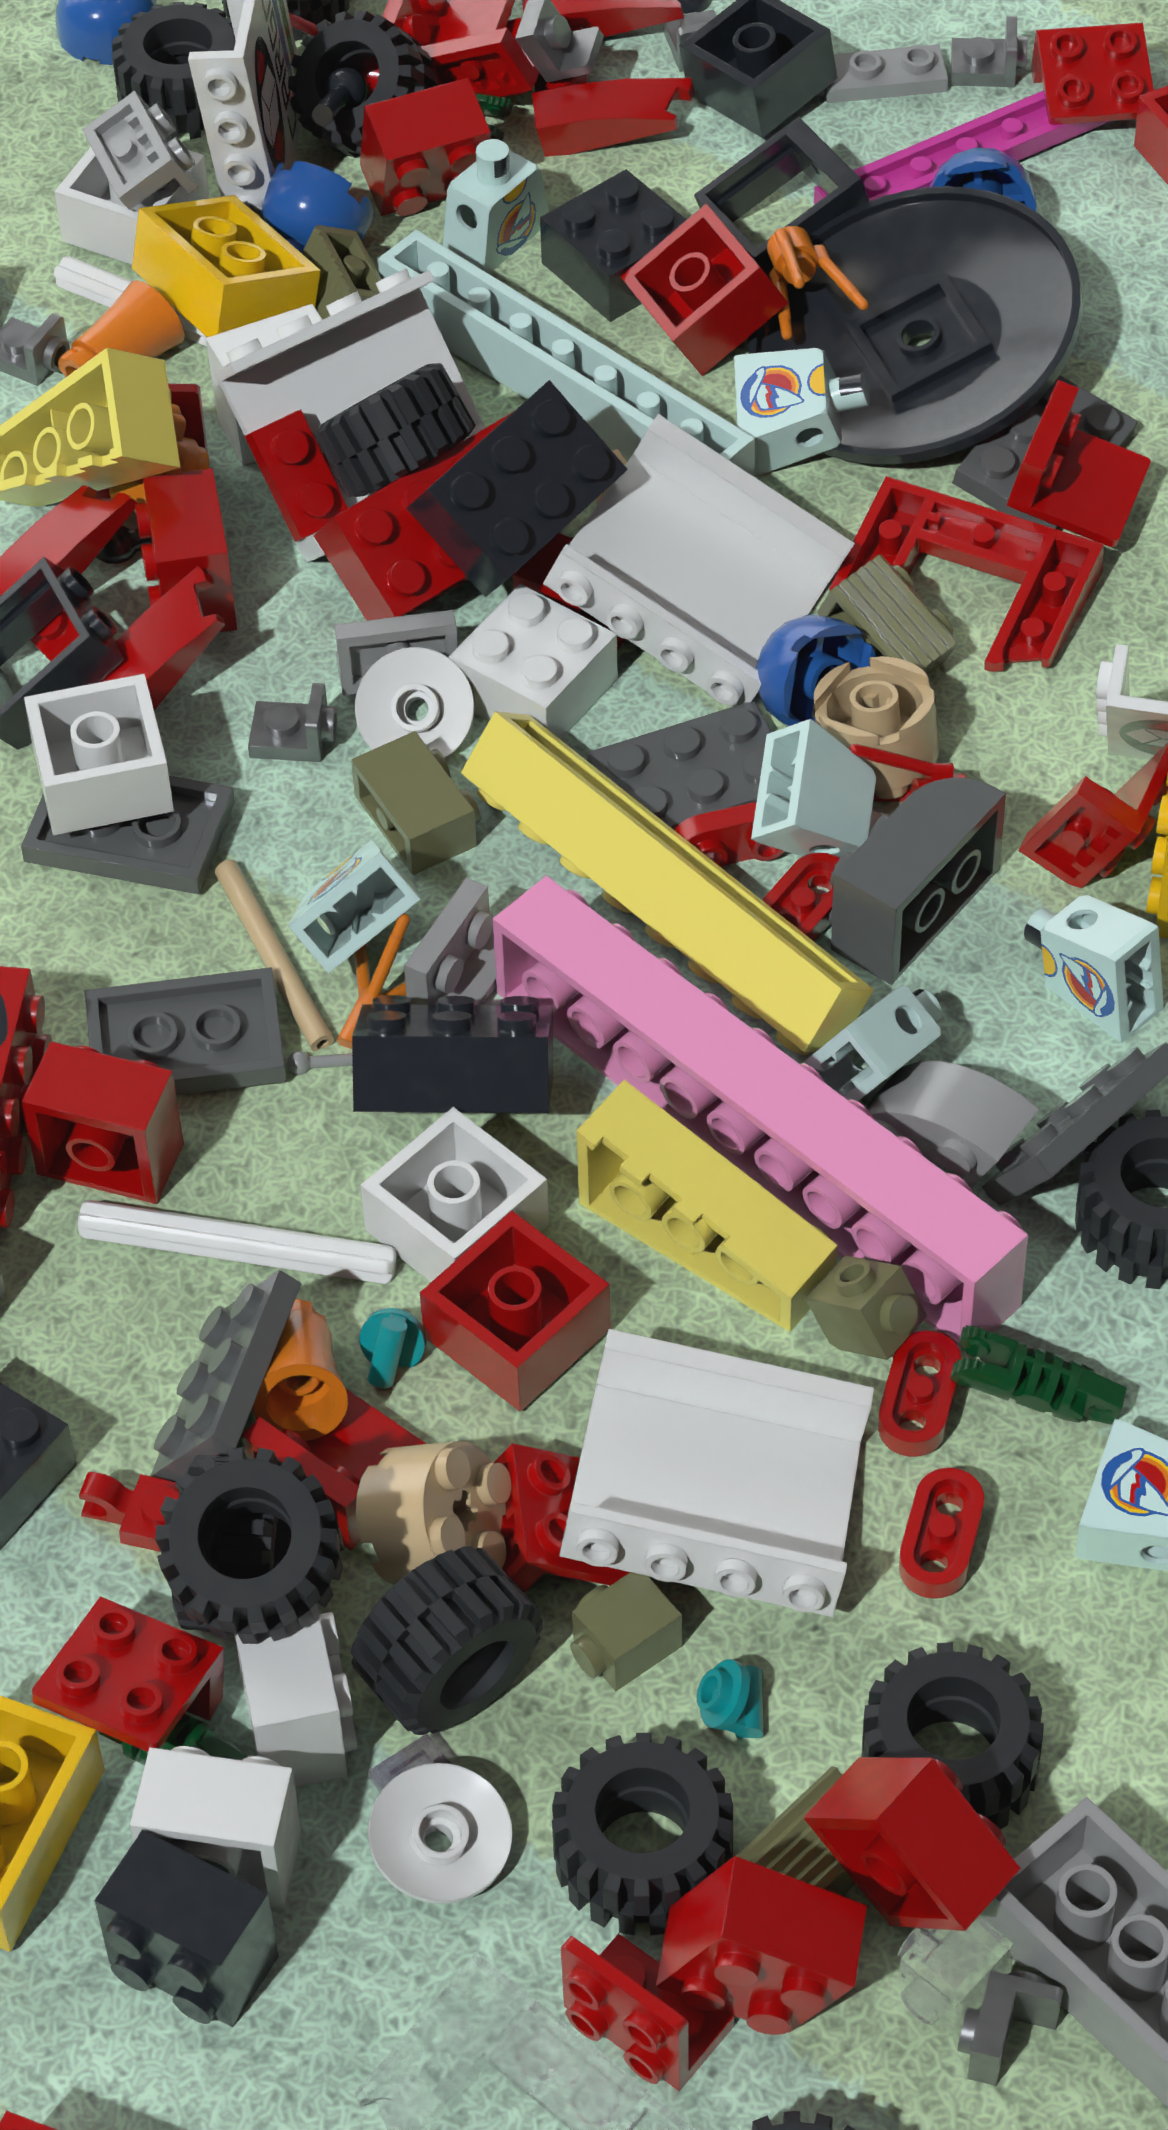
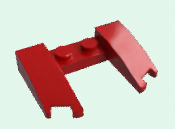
M522 0L523 13L528 0ZM551 0L560 15L565 17L572 31L598 27L604 37L684 18L681 3L677 0ZM539 73L532 98L536 131L544 156L571 155L677 130L679 126L677 116L667 110L674 100H692L695 93L691 78H626L590 82L589 74H585L579 77L546 82Z
M886 476L853 540L855 544L842 562L829 590L831 591L852 573L857 572L878 554H882L891 566L898 565L909 575L921 554L925 553L1020 583L1021 586L984 661V668L991 672L1004 671V663L1041 661L1042 668L1050 667L1063 647L1103 572L1104 544Z
M82 485L36 521L0 556V596L43 557L63 570L71 566L82 574L134 511L135 504L138 502L128 494L120 492L116 494L112 502L94 499L96 490ZM197 566L149 607L117 640L113 637L125 659L100 682L145 674L155 711L225 625L223 618L217 614L203 616L198 595L214 586L212 576L205 569ZM63 609L30 641L51 662L79 637V634Z

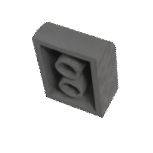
M941 779L915 790L891 815H882L873 825L868 839L854 853L848 852L844 854L832 871L830 883L833 886V903L829 915V924L832 925L831 950L892 985L1000 870L1006 793L990 784L974 779Z

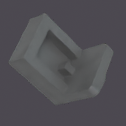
M990 1970L981 2010L967 2007L961 2028L957 2051L970 2054L967 2079L996 2086L1012 2020L1056 2030L1063 1990L1049 1985L1045 1979L1030 1972L1013 1971L1004 1974Z

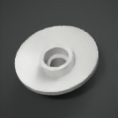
M403 648L383 656L366 672L356 694L355 718L361 736L372 750L416 731L430 751L437 749L446 759L462 745L468 736L474 718V696L466 675L451 659L427 648ZM415 700H425L428 704L426 717L420 721L411 720L408 715L410 704Z
M430 1763L402 1772L384 1787L377 1797L370 1814L368 1841L376 1866L385 1879L396 1889L407 1896L423 1902L447 1904L469 1899L481 1893L495 1881L503 1870L510 1853L512 1824L502 1797L482 1776L458 1765ZM433 1832L444 1833L449 1837L451 1846L445 1851H433L426 1845L425 1837Z

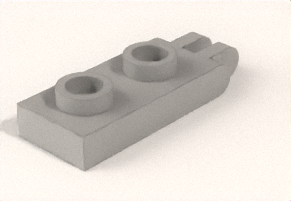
M914 45L904 48L873 51L862 50L853 53L834 54L838 78L815 97H826L827 103L948 92V76L940 45Z

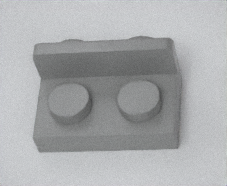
M135 91L82 129L116 195L129 210L154 194L173 178L189 194L199 188L189 171L195 165L194 159L177 137L172 139L170 136L177 130L174 123L158 103L149 107Z
M453 610L334 625L337 646L336 658L343 695L357 694L360 682L369 668L380 658L393 651L403 648L420 647L437 651L449 658L458 648L457 627Z
M466 877L404 964L406 994L411 999V1005H436V1000L445 996H468L475 999V1005H484L497 986L493 935L494 916L490 914L488 886Z

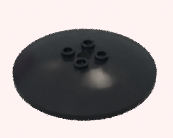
M950 186L919 188L886 195L863 203L842 213L809 235L813 245L825 246L830 259L868 301V309L865 311L860 310L821 267H817L814 276L804 283V287L801 289L795 288L790 283L787 285L792 338L789 340L782 338L777 312L751 334L748 340V354L818 348L825 352L836 378L859 372L864 373L870 393V406L840 412L842 441L836 448L822 453L843 460L869 464H903L925 461L966 449L991 437L1024 415L1044 396L1065 368L1075 348L1083 316V292L1078 269L1066 242L1046 219L1031 208L1007 196L980 189ZM927 334L933 336L927 343L921 346L907 345L912 338L918 335Z

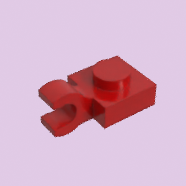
M87 1472L79 1493V1499L85 1500L81 1516L120 1524V1543L161 1552L155 1542L156 1525H165V1519L160 1509L166 1496L177 1500L180 1492L175 1482L140 1474L133 1491L111 1476L97 1472Z

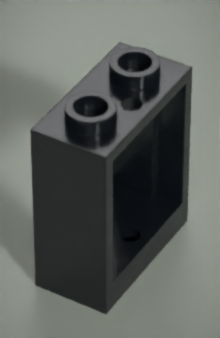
M800 117L796 118L694 194L699 208L707 203L769 279L770 272L774 266L767 251L768 240L756 247L733 222L802 171L827 196L787 226L801 227L811 235L842 213L869 202L861 178Z
M45 557L39 560L0 596V667L63 609L69 616L79 637L16 694L13 692L0 668V739L17 750L32 743L24 697L99 683L125 659L113 639V636L117 633L116 627L104 612L93 605L89 598L94 594V590L87 579L75 568L70 566L63 570Z

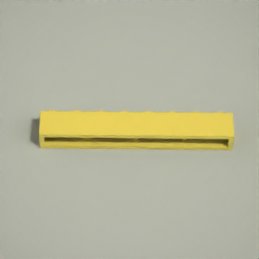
M494 711L461 771L462 775L479 788L477 795L482 801L496 809L508 811L520 821L518 829L524 835L538 843L550 845L562 856L559 861L567 870L582 878L591 879L604 890L601 894L603 899L623 912L633 913L646 923L644 931L653 940L666 947L678 949L690 959L687 965L692 972L706 981L721 984L733 994L731 1002L735 1007L753 1018L764 1019L778 1031L775 1037L787 1049L800 1055L816 1052L858 1018L874 991L872 987L533 717L527 714Z

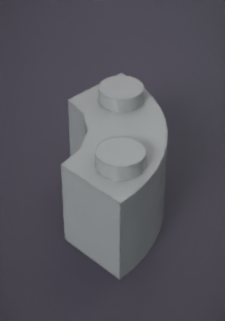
M919 1061L900 1068L891 1076L866 1107L875 1121L895 1136H903L911 1140L930 1162L959 1175L973 1186L1000 1160L1040 1110L1024 1096L1000 1081L971 1068L943 1061Z

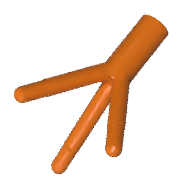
M403 913L397 918L372 980H370L366 944L355 952L359 997L336 1040L339 1045L352 1049V1035L362 1004H372V1000L379 996H407L405 982L382 994L381 991L410 923L408 914Z

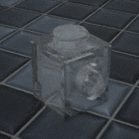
M980 1916L977 1917L966 1931L915 1928L903 1942L897 1955L900 1960L898 1989L902 1991L901 1999L903 2003L922 2022L933 2025L938 2020L955 2034L963 2024L967 2007L978 2009L982 2005L990 1970L1004 1974L1011 1972L1014 1943Z

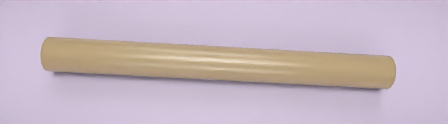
M235 860L221 862L215 868V875L266 968L272 967L274 982L311 1050L314 1052L333 1045L334 1037Z

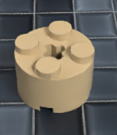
M885 656L870 657V666L850 670V662L837 666L820 680L814 691L815 722L848 749L852 744H860L936 763L939 755L936 698L934 690L929 685V677L923 669L899 658ZM859 757L873 768L876 776L874 794L882 799H895L903 796L908 791L909 784L913 782L914 778H922L924 776Z
M455 1441L387 1448L380 1453L384 1457L378 1465L367 1467L361 1478L357 1493V1529L362 1544H373L380 1562L371 1563V1565L382 1579L395 1585L401 1578L427 1560L429 1561L451 1549L455 1551L466 1546H472L474 1549H484L501 1568L503 1567L507 1552L504 1536L501 1534L502 1515H506L505 1502L511 1493L510 1475L503 1464L492 1463L488 1456L472 1443Z

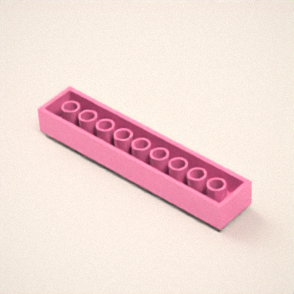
M546 875L493 918L498 995L502 998L529 996L539 999V1005H553L554 1038L617 1086L625 1079L803 1219L821 1229L838 1245L837 1255L841 1258L846 1255L901 1266L927 1314L924 1321L938 1332L951 1338L960 1349L962 1346H959L963 1327L972 1325L994 1332L1021 1307L1028 1234L1023 1231L1021 1225L1014 1217L1004 1211L993 1209L973 1194L968 1184L959 1176L952 1173L946 1174L926 1159L911 1140L903 1136H895L875 1121L870 1112L856 1100H847L828 1086L813 1067L804 1063H797L777 1048L772 1038L763 1030L749 1027L730 1013L727 1006L716 995L702 992L683 978L677 967L669 960L655 957L639 945L631 933L622 925L617 923L611 924L592 910L579 893L571 889L565 890Z

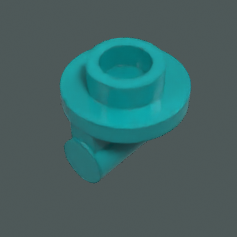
M397 1308L380 1309L372 1313L362 1326L359 1336L360 1347L364 1356L371 1362L367 1380L375 1387H392L397 1367L412 1368L420 1361L425 1351L427 1341L425 1330L419 1320L409 1312Z
M731 1659L721 1661L703 1676L698 1686L697 1704L700 1708L702 1721L708 1727L733 1732L737 1738H762V1670L752 1665L745 1666Z

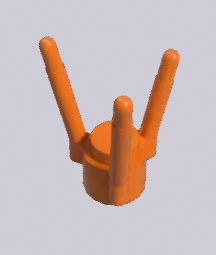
M786 226L777 229L772 234L767 244L768 255L774 266L770 272V278L788 301V304L778 312L781 336L784 340L791 339L793 334L787 285L790 283L795 288L801 289L804 287V283L814 276L817 267H821L860 310L865 311L868 309V301L830 259L825 246L813 245L809 234L803 228Z

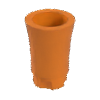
M134 280L130 282L114 304L88 330L73 341L71 349L59 358V369L67 377L106 348L156 358L184 341V329L175 310L157 290L145 282Z
M295 1299L254 1401L253 1412L256 1420L261 1417L280 1431L290 1429L304 1441H310L330 1433L340 1424L347 1411L348 1396L337 1370L333 1353L332 1335L330 1328L326 1324L325 1316L315 1311L312 1302Z

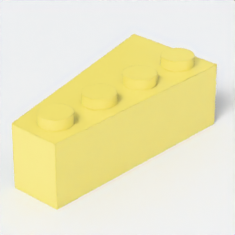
M106 348L0 425V501L27 506H46L63 501L82 485L99 491L180 468L171 407V391L168 386L165 360Z
M624 1079L576 1130L579 1204L791 1332L810 1310L805 1298L837 1265L838 1245L821 1229L803 1219Z

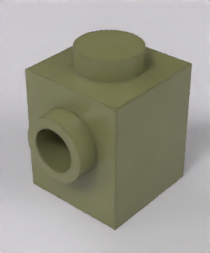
M846 1255L805 1298L831 1345L842 1351L888 1360L927 1317L901 1266Z
M630 1572L609 1587L607 1585L598 1586L587 1593L581 1599L577 1608L572 1611L574 1641L570 1644V1648L575 1660L589 1677L594 1679L601 1674L615 1691L682 1647V1614L653 1581L645 1575Z

